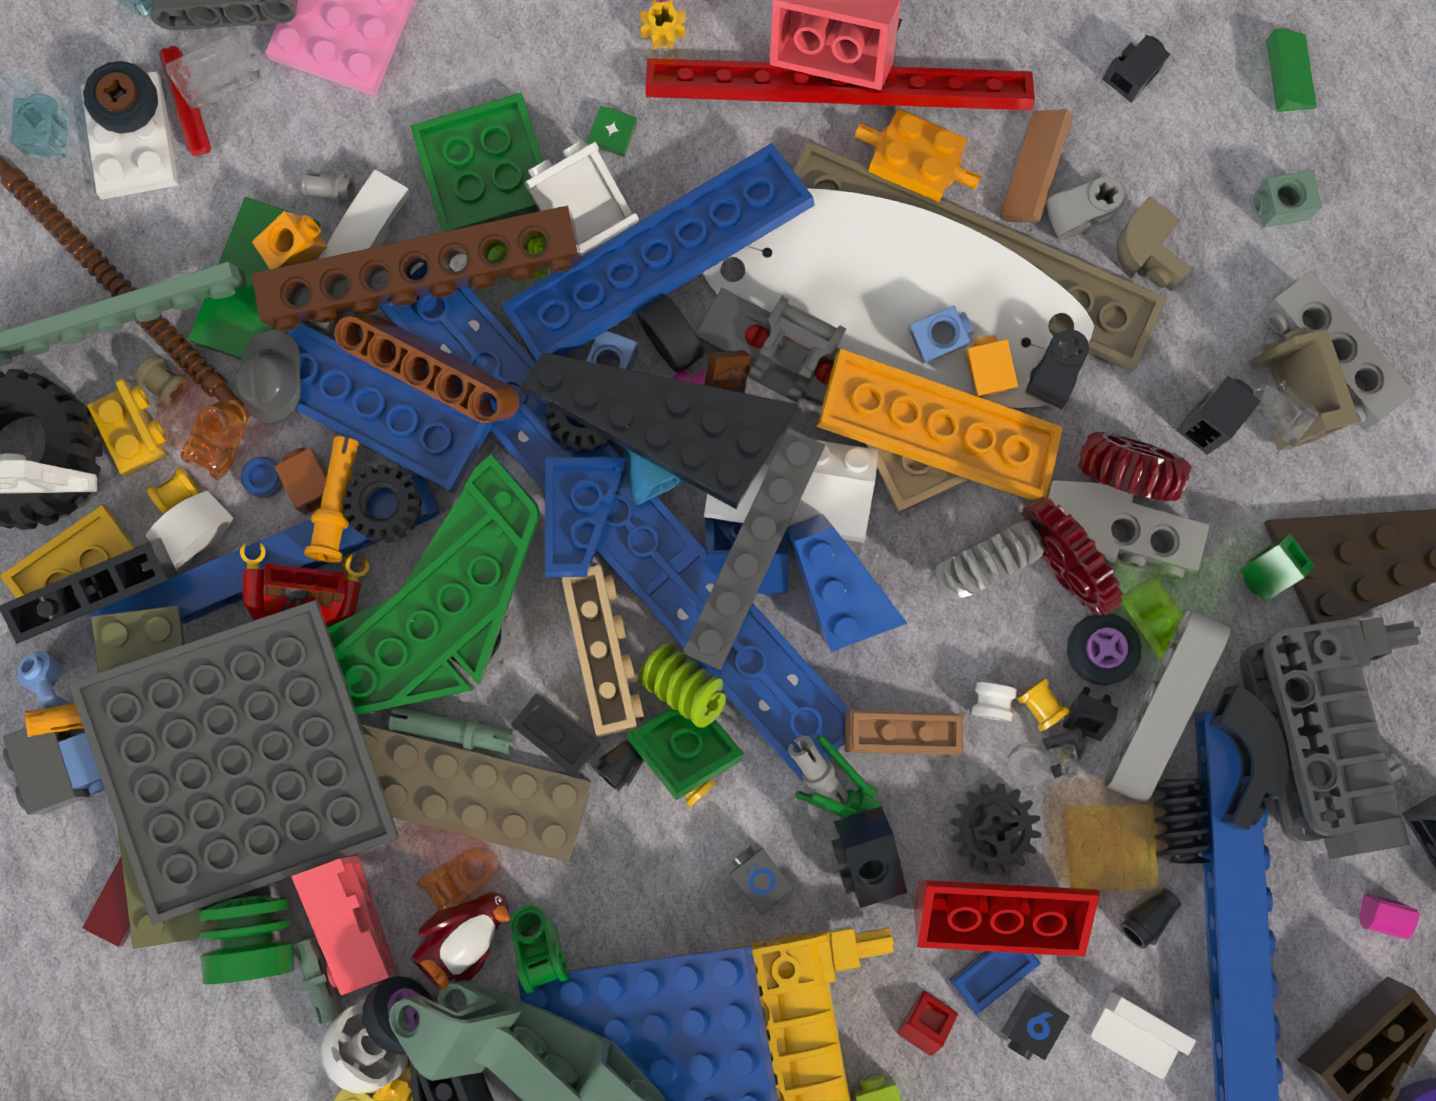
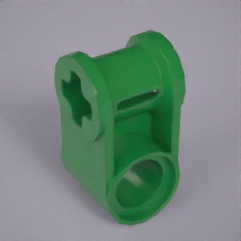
M526 905L517 909L512 915L509 925L516 955V969L527 994L534 993L537 986L556 979L562 982L568 980L569 969L561 948L556 925L537 906ZM540 924L539 930L532 936H528L532 927Z

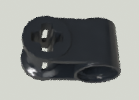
M1072 329L1061 331L1054 335L1042 360L1036 366L1025 393L1062 410L1073 391L1078 373L1088 355L1089 344L1085 335ZM1072 337L1075 339L1073 346L1079 349L1077 355H1069L1064 359L1062 357L1064 350L1058 347L1060 341H1069Z

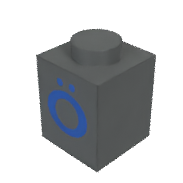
M750 846L731 861L736 867L730 872L731 877L761 915L794 889L762 847L755 852Z

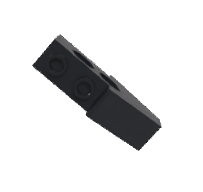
M160 537L0 605V612L16 644L165 582L177 576L178 573Z

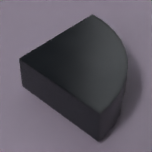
M1084 727L1042 739L1054 778L1070 772L1080 762L1086 746Z

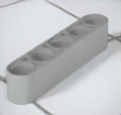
M1188 609L1184 613L1111 762L1105 779L1106 788L1142 803H1146L1149 800L1227 644L1231 631L1229 624L1192 609Z

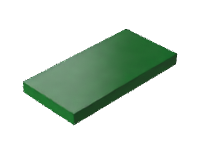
M244 197L218 265L230 262L244 270L247 286L235 289V294L226 298L213 299L208 297L203 300L188 338L191 343L242 360L245 348L259 333L275 330V327L272 328L260 321L251 274L270 269L252 241L279 215L287 210ZM314 220L320 228V223L317 220Z

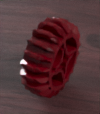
M1094 432L1088 435L1085 444L1082 446L1079 455L1081 458L1078 467L1085 475L1101 482L1103 485H1108L1115 488V490L1138 495L1142 498H1151L1156 501L1162 500L1165 502L1180 499L1189 483V474L1192 468L1188 461L1176 453L1169 452L1164 448L1139 439L1136 440L1127 436L1106 432Z

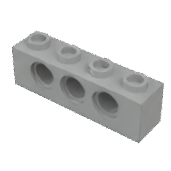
M1311 270L1262 309L1269 326L1283 336L1296 329L1306 327L1302 316H1307L1313 321L1315 330L1309 329L1310 332L1328 329L1334 348L1340 353L1339 363L1359 418V422L1355 424L1360 425L1363 430L1381 421L1416 393ZM1355 376L1363 379L1366 384V391L1357 387Z

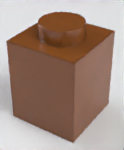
M298 448L287 453L282 458L283 462L275 465L274 468L295 509L306 515L320 508L328 471L321 457L311 448L306 450Z

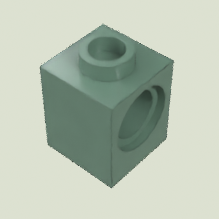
M1314 170L1267 177L1257 188L1253 197V207L1256 215L1261 217L1263 228L1308 221L1322 208ZM1278 194L1287 197L1290 201V206L1283 204L1279 200Z

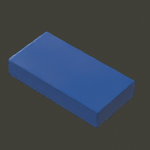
M984 951L952 976L949 981L974 1014L977 1015L1041 965V962L1035 954Z

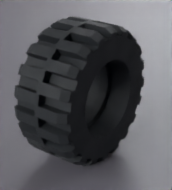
M9 369L6 374L0 371V431L17 419L35 416L41 421L45 432V449L39 463L95 474L98 478L101 466L95 464L96 457L103 456V444L94 439V437L99 436L100 431L95 421L89 418L90 411L86 405L76 399L72 393L39 374H28L18 369ZM91 492L1 493L0 526L9 529L17 527L27 530L35 529L38 525L37 523L45 526L58 522V513L70 515L78 508L74 502L80 496L86 499Z

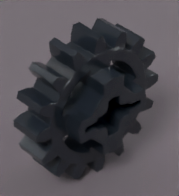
M1001 783L996 785L994 793L991 792L987 784L980 785V796H977L972 791H967L965 795L969 803L967 805L956 803L954 806L962 813L960 819H950L949 822L959 827V833L950 837L951 841L962 842L964 845L958 851V855L965 857L971 854L970 866L973 868H978L982 862H985V871L990 874L994 873L996 864H999L1004 873L1011 872V861H1014L1019 866H1024L1026 863L1022 854L1024 851L1035 854L1037 850L1030 844L1031 838H1041L1042 834L1032 830V824L1041 820L1040 816L1029 815L1027 812L1033 805V802L1025 800L1020 803L1018 799L1021 791L1013 789L1007 795L1005 794V784ZM997 800L1010 805L1018 815L1009 816L1002 812ZM980 806L981 814L975 825L969 826L973 812ZM992 818L995 822L1011 824L998 831V839L995 835L979 833L980 831L987 830L986 827L992 825ZM1021 831L1017 845L1011 849L1010 842L1016 832ZM983 841L988 844L993 856H988L979 851L973 842Z

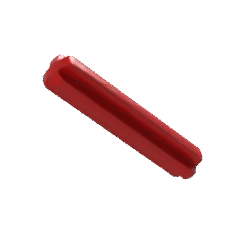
M177 46L163 48L160 50L159 56L188 151L193 156L207 154L211 150V145L183 54Z

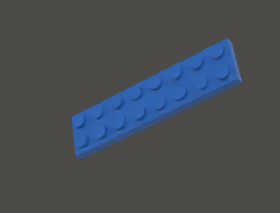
M771 143L581 256L582 261L573 263L574 268L549 275L501 305L536 362L543 352L565 356L637 313L639 309L662 294L667 295L815 206L813 196Z

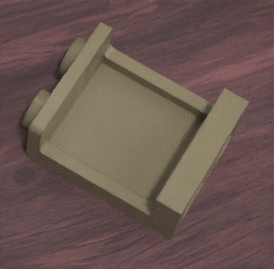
M1303 327L1284 335L1285 340L1262 347L1263 354L1250 361L1252 369L1264 366L1271 367L1291 428L1273 436L1278 451L1312 443L1359 422L1328 329L1310 332L1309 327Z

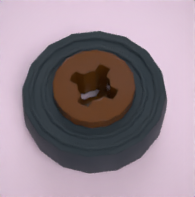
M107 62L96 68L88 77L83 90L84 105L91 118L104 129L115 133L135 132L146 126L155 115L158 105L157 89L149 75L137 65L129 62ZM122 91V95H120L118 98H114V96H116L117 93Z

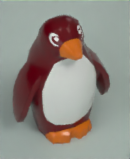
M489 892L474 900L435 913L419 928V937H426L410 957V960L441 990H445L448 987L449 981L454 978L455 982L472 979L484 966L492 939L499 925L510 920L509 905L506 898L502 894Z

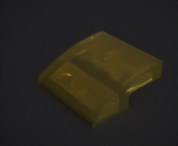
M1154 805L1065 807L1070 888L1098 890L1159 888Z

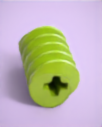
M671 643L661 645L647 658L639 670L638 684H642L647 691L655 693L661 701L667 702L672 709L679 710L683 717L691 719L697 727L703 728L711 724L724 709L726 695L721 693L723 689L722 679L719 677L711 679V673L707 668L699 670L697 661H687V656L682 651L675 653V647Z

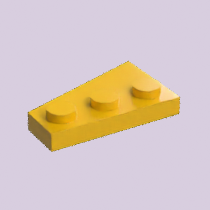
M101 505L2 573L0 577L15 598H19L134 549L136 546L107 506Z

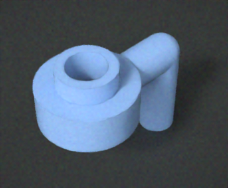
M38 650L22 659L18 666V683L37 694L39 703L43 708L72 704L55 695L53 686L57 682L62 668L58 658L44 650Z

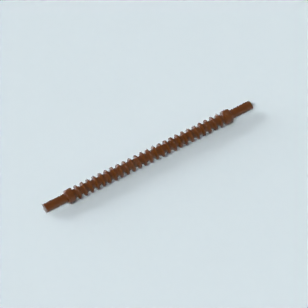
M0 155L1 184L10 193L14 194V198L21 200V205L28 208L31 215H36V220L43 223L46 230H51V236L58 238L59 244L66 246V251L73 253V258L81 261V266L88 268V273L91 276H96V282L103 284L104 290L111 291V297L137 290L136 287L131 288V281L124 280L123 273L116 272V266L109 264L107 257H101L102 252L99 249H94V244L87 241V237L84 234H79V228L72 226V221L66 219L62 211H57V206L50 203V199L47 196H42V191L39 188H35L34 182L28 181V176L20 168H13ZM161 312L159 318L141 322V328L144 330L149 329V336L157 337L156 343L164 345L166 353L172 352L171 358L174 361L180 360L179 367L187 368V375H195L194 382L196 384L202 383L201 389L209 397H216L240 423L247 421L251 417L245 409L243 402L227 387V379L219 372L214 373L215 367L213 365L206 366L207 359L205 357L198 358L199 351L197 349L191 350L192 344L184 342L182 334H176V327L169 326L168 319H161Z

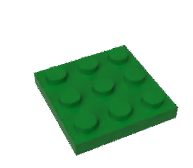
M522 92L410 125L442 232L516 217L539 210L524 182L532 178L528 170L542 163L543 159Z

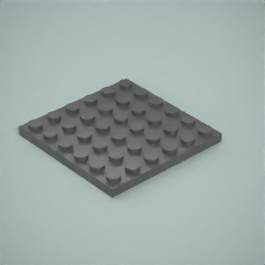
M318 600L68 683L152 925L399 838Z

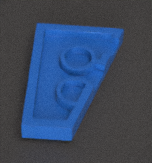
M545 457V577H587L620 483L627 457Z

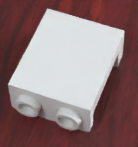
M584 140L563 150L566 159L552 166L550 160L547 159L528 170L532 178L524 182L540 211L568 205L573 214L581 256L640 222L637 214L631 212L598 152L599 147L597 143L594 142L586 146Z

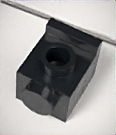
M1146 35L1137 46L1131 42L1119 57H1116L1111 62L1102 79L1132 103L1161 71L1171 54L1165 50L1160 40Z

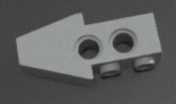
M1051 481L1047 500L1050 498L1055 506L1060 505L1066 516L1071 514L1073 519L1080 523L1090 539L1095 541L1097 551L1105 555L1104 560L1110 567L1115 565L1117 557H1121L1120 563L1133 568H1144L1145 565L1160 569V575L1177 580H1182L1184 576H1189L1199 571L1210 525L1132 503L1133 494L1115 490V488L1103 485L1102 483ZM1113 523H1118L1125 527L1127 531L1126 542H1120L1113 537L1111 532ZM1152 534L1159 535L1164 539L1166 543L1164 553L1155 551L1151 546Z

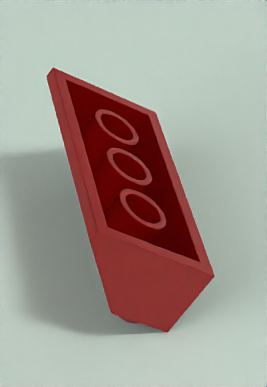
M934 880L918 881L914 906L917 948L1085 957L1099 901V890Z

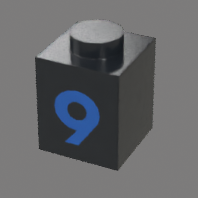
M1025 988L1001 1032L1011 1039L1007 1047L1030 1060L1032 1055L1035 1054L1041 1059L1046 1060L1070 1015Z

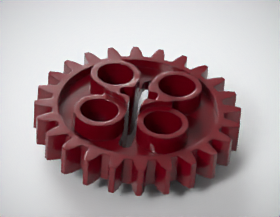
M1044 496L1038 497L1023 508V512H1021L1023 520L1030 521L1034 530L1037 529L1042 538L1041 543L1045 551L1041 559L1047 562V566L1054 574L1056 580L1072 597L1076 595L1082 606L1086 604L1088 609L1092 613L1095 611L1098 616L1102 614L1106 616L1123 602L1121 598L1123 592L1118 587L1120 582L1114 577L1113 568L1104 560L1105 555L1097 551L1095 541L1090 539L1085 529L1079 522L1073 519L1071 514L1066 516L1060 505L1055 506L1050 498L1046 500Z

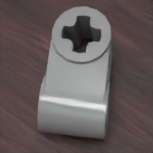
M1105 176L1076 188L1063 190L1049 197L1044 208L1058 240L1071 238L1086 229L1112 219L1123 201L1124 189L1118 180ZM1099 195L1102 200L1097 201L1096 197Z

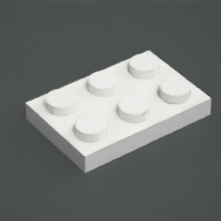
M157 71L147 73L157 89L158 105L155 115L146 126L130 133L120 134L111 132L96 123L84 105L83 90L85 84L80 85L96 194L101 199L179 185L163 81ZM122 91L117 93L116 96H114V98H118L120 95H122Z

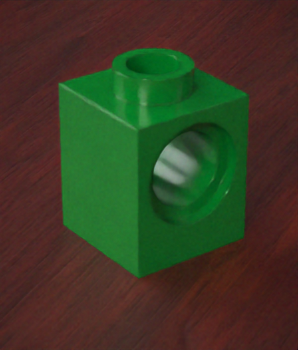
M1289 533L1251 558L1240 571L1244 575L1243 579L1248 589L1252 593L1259 595L1264 602H1267L1305 578L1315 565Z

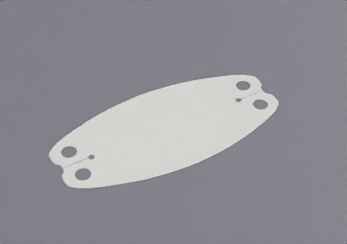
M807 188L813 196L815 206L730 256L739 258L744 263L745 274L742 279L736 282L725 280L720 271L723 261L703 272V276L717 294L721 288H724L770 313L773 312L779 299L784 295L790 299V304L836 328L839 325L847 328L838 348L974 395V390L965 351L968 348L974 347L972 340L990 335H996L997 341L1008 339L1018 387L980 398L1009 408L1050 405L1026 394L1025 390L1030 381L1029 377L1032 369L1042 360L1045 349H1047L1051 339L1054 337L1048 327L1052 316L1058 313L1069 315L1074 323L1073 330L1085 335L1088 343L1094 329L1092 319L1085 308L1069 292L1034 265L998 242L967 226L931 211L885 198L853 192ZM764 248L772 250L771 257L765 258L762 255ZM955 305L958 314L966 313L972 326L973 334L968 336L970 344L924 365L909 332V325ZM781 317L778 326L785 331L786 337L811 350L813 346L823 350L826 349L829 344L828 341ZM941 323L932 328V337L937 343L948 344L953 340L954 333L949 325ZM1025 337L1029 338L1033 345L1024 348L1021 345V340ZM1072 337L1069 341H1060L1058 347L1064 350V356H1062L1064 359L1069 355H1075L1079 350L1073 346L1075 339Z

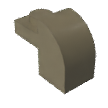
M1151 196L1134 213L1120 233L1117 242V256L1122 269L1130 278L1142 268L1147 272L1148 278L1155 285L1162 288L1166 287L1172 292L1192 268L1161 244L1181 220Z

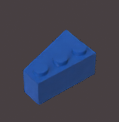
M823 514L788 526L786 534L820 636L831 652L907 624L903 616Z

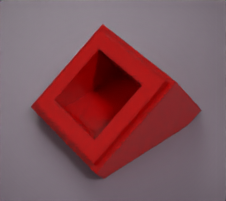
M923 990L902 1022L897 1034L932 1056L944 1046L959 1013Z

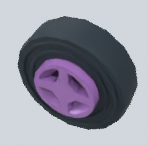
M1108 613L1106 616L1094 614L1085 617L1074 626L1068 637L1067 655L1071 667L1081 678L1092 684L1108 686L1122 682L1134 673L1141 660L1142 645L1138 632L1129 621L1116 614Z
M395 976L381 981L368 993L362 1008L363 1023L368 1035L378 1047L392 1054H406L391 1029L389 1013L397 1001L414 995L423 996L433 1001L431 995L422 984L409 977ZM408 1005L405 1010V1020L412 1029H416L419 1025V1014L414 1007Z

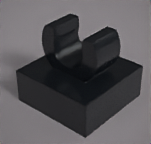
M1084 687L1069 709L1071 711L1064 717L1062 727L1069 730L1084 727L1087 737L1101 742L1116 721L1118 707L1111 705V697L1105 694L1101 701L1089 697L1090 688Z

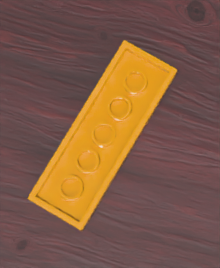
M840 349L836 354L816 426L1031 501L1042 496L1047 500L1063 426L844 349Z

